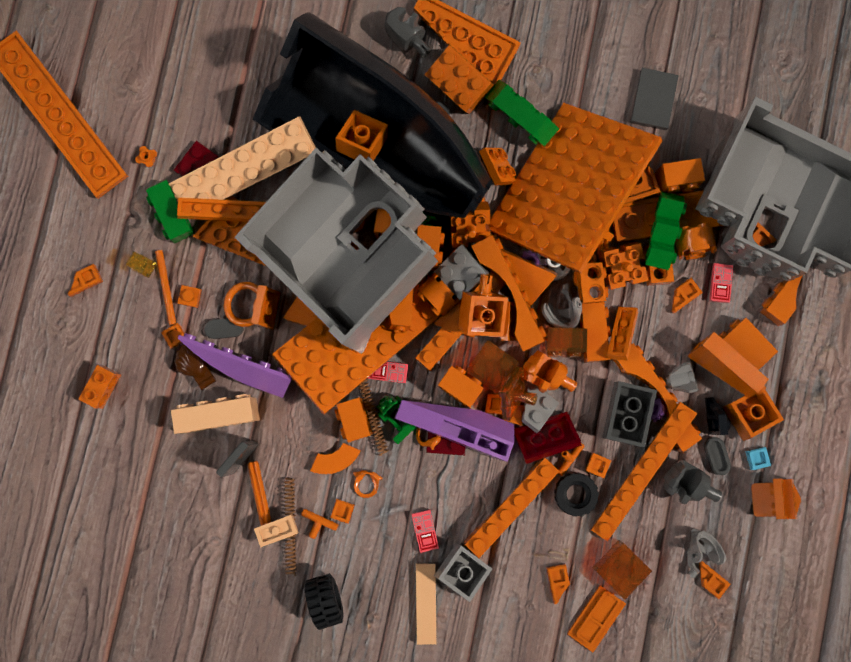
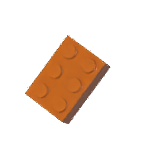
M450 45L424 74L468 114L475 109L494 86L491 81Z

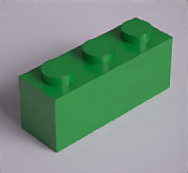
M165 180L146 189L148 193L146 199L151 207L154 206L156 210L154 215L158 223H162L164 227L162 232L165 238L173 243H177L194 235L195 232L188 219H178V201L169 185L170 182Z

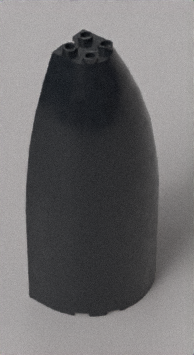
M308 12L294 19L280 52V55L286 59L291 56L284 75L265 88L252 120L272 131L297 117H301L315 147L321 152L324 150L328 152L336 162L347 169L355 159L336 151V137L353 110L361 112L388 125V139L374 162L395 183L400 184L409 195H412L424 208V212L465 218L469 212L473 214L494 181L490 179L478 154L450 115L423 89L398 69L319 17Z

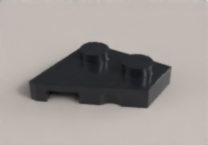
M713 397L705 398L708 434L728 435L730 422L726 418L725 412Z

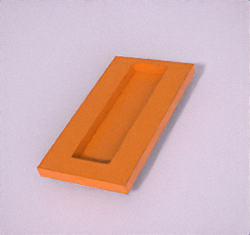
M599 585L567 634L579 644L594 652L626 603L616 597L614 593Z

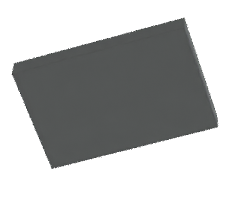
M642 68L630 123L667 130L679 75Z
M254 440L242 441L216 473L220 477L234 474L259 444Z

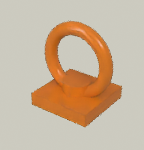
M253 282L237 283L229 289L224 298V313L228 320L236 326L249 327L257 325L273 330L281 293L267 286H258ZM243 289L252 290L257 294L253 303V315L249 319L237 318L231 309L233 297Z

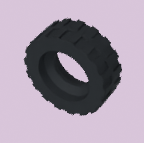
M572 472L561 477L560 481L556 483L554 498L557 502L556 504L563 512L575 517H581L589 514L592 509L594 510L596 503H598L599 492L597 491V485L589 476ZM572 485L582 486L586 492L584 501L579 504L571 503L567 498L569 487Z

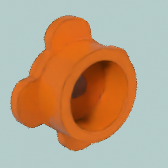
M141 146L135 161L138 164L143 163L147 167H152L157 156L156 150H149L146 146Z

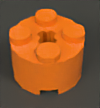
M702 223L698 227L691 229L689 226L682 227L680 239L675 241L679 260L683 259V257H686V260L703 258L706 252L711 251L712 254L717 252L713 229L709 223Z
M434 273L418 287L419 292L417 294L424 302L428 300L432 304L430 309L437 316H444L460 300L457 297L455 299L452 298L455 294L442 280L437 281L436 278L438 276Z

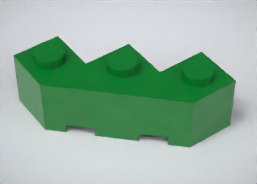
M498 80L485 96L489 101L488 106L495 112L497 110L503 112L509 118L508 122L514 128L519 126L529 134L528 139L535 145L539 143L545 147L559 128L545 114L536 110L524 97H520L515 93L514 89L508 84Z
M661 191L654 214L655 220L651 228L650 245L645 256L646 265L669 270L670 265L675 263L677 253L674 251V244L676 239H680L682 233L679 219L681 215L685 214L687 208L684 196Z

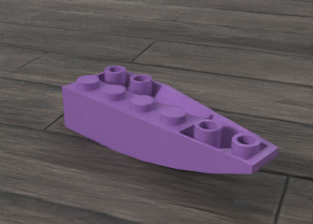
M187 333L184 336H178V339L193 353L227 376L248 386L281 398L284 397L292 379L284 369L277 367V370H273L270 368L271 364L260 360L257 364L251 361L252 357L240 354V357L232 354L233 350L225 347L219 350L214 348V343L206 340L200 343L195 341V336Z
M401 400L395 416L397 420L500 461L508 462L514 445V424L480 410Z

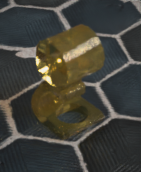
M133 251L125 265L149 278L157 263Z

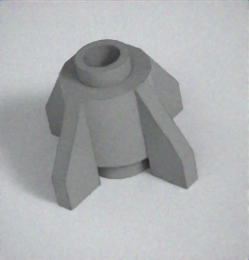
M691 361L682 363L673 371L668 372L669 376L666 377L668 388L672 387L673 391L692 393L699 390Z

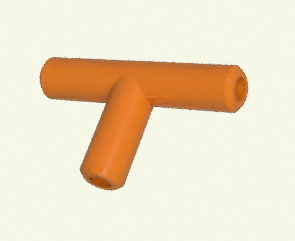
M583 444L574 448L571 453L568 451L561 452L565 461L558 469L560 476L565 474L585 447Z
M303 509L301 516L314 521L309 533V537L312 539H316L321 525L334 531L339 526L337 523L307 509Z

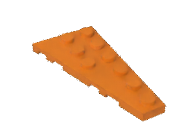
M418 0L414 6L415 13L447 45L455 48L489 81L495 85L498 80H502L521 42L439 0Z

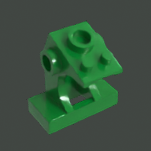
M389 394L379 401L377 408L380 412L377 414L384 422L389 420L399 431L393 438L399 444L416 427L402 421L397 424L390 416L399 408L401 399L397 395L393 397Z

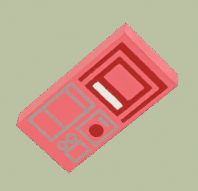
M719 263L712 265L709 301L730 303L733 265Z
M386 362L368 379L406 384L408 364Z
M431 510L412 513L420 553L439 549Z

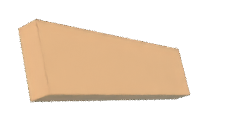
M416 563L417 645L436 644L435 563Z

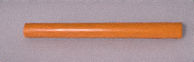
M163 250L155 251L168 323L171 326L176 324Z

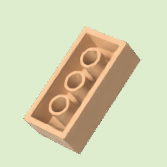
M247 394L236 395L234 400L227 397L218 398L216 403L200 401L196 402V406H193V404L177 405V409L171 410L174 434L260 421L257 398Z

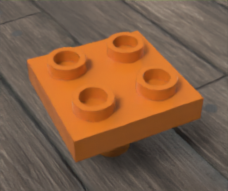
M485 147L479 151L485 163V169L489 177L494 181L495 186L512 185L516 181V172L510 166L505 150L502 148Z

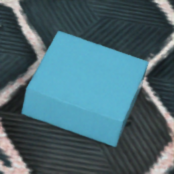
M766 447L745 451L750 470L771 466Z

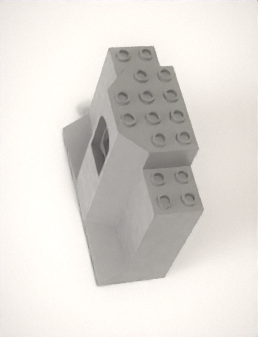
M755 96L735 117L731 135L695 209L700 211V214L705 217L716 219L721 225L730 226L721 244V248L739 266L749 267L760 276L791 281L806 274L809 268L819 269L823 271L824 275L831 278H836L851 271V153L769 114L773 105ZM764 208L788 219L776 246L771 249L759 246L752 237Z
M317 148L312 151L235 236L248 251L255 254L330 328L328 331L342 345L361 354L364 352L372 332L438 262L434 257L436 252L414 232L427 217L423 213L424 208L412 195H409L400 184L395 183L370 157L365 159L362 155H359L345 169L325 150L321 152ZM380 208L384 209L391 217V224L367 250L351 234L372 211ZM352 242L359 247L358 250L351 245Z

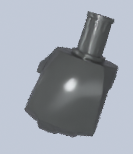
M397 7L388 12L385 17L384 28L390 39L405 51L414 47L422 58L426 57L425 53L429 55L431 48L422 40L425 35V29L418 24L419 15L414 12L407 21L403 22L406 14L405 8Z
M684 460L675 463L664 476L663 488L671 495L677 493L680 496L679 502L684 505L689 501H700L705 496L714 502H718L722 496L720 490L711 486L709 475Z

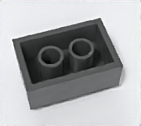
M621 381L614 382L602 438L645 448L657 390Z

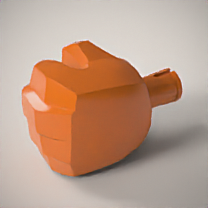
M539 350L531 355L522 367V379L537 385L542 393L547 390H556L560 386L572 392L577 386V381L567 376L568 370L566 365L550 358Z

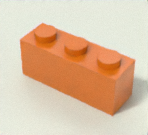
M604 302L582 304L580 327L584 363L611 360L607 357L608 337L611 336L610 326H607L606 318L609 317L608 307H605Z

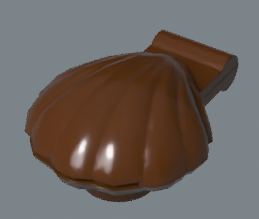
M182 345L180 350L177 351L175 358L177 371L183 375L193 376L201 390L216 382V378L208 368L209 364L193 353L186 345Z

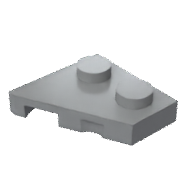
M528 382L526 384L527 393L524 399V412L522 413L521 421L538 433L559 405V402L548 393L540 392L537 385Z

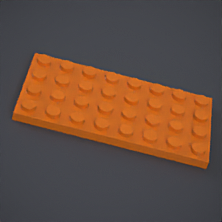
M413 288L410 329L405 333H396L388 328L385 318L372 332L362 354L342 345L328 331L330 328L317 317L276 350L272 356L325 415L436 321L440 315L437 316L430 309L431 305L429 302H424L417 294L419 291Z

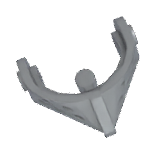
M563 284L561 291L567 297L569 309L559 310L551 303H543L541 307L545 319L551 325L563 330L577 329L582 313V302L579 297H572L569 291V284ZM562 317L571 319V322L563 320Z
M699 529L691 530V541L687 550L688 565L691 569L688 574L692 578H695L700 572L695 563L701 562L703 553L714 564L722 565L726 561V554L717 539L708 532ZM699 539L704 542L703 545L699 543Z

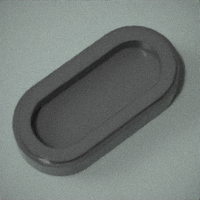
M228 318L211 320L205 326L206 335L212 339L238 337L244 331V327L234 325Z
M718 437L708 438L704 443V450L710 469L714 474L726 475L731 469V463L725 444Z

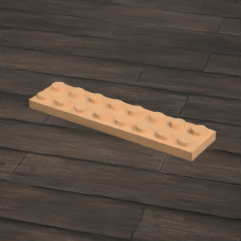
M297 117L169 183L177 201L178 198L224 200L306 159L316 147L301 117Z

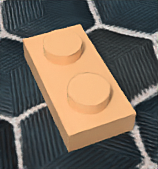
M292 514L254 528L260 548L299 533Z

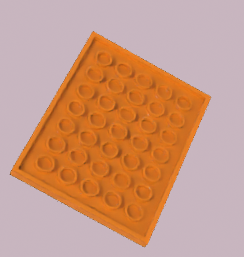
M563 103L552 120L559 130L545 147L539 143L536 145L516 177V181L513 182L491 217L489 228L490 232L578 273H582L662 143V138Z

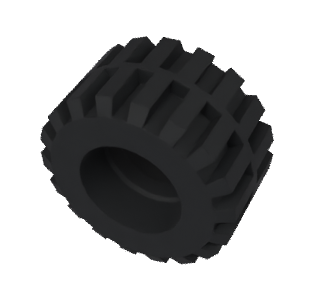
M329 573L306 580L305 597L309 614L315 627L321 630L343 623L342 601L333 576Z

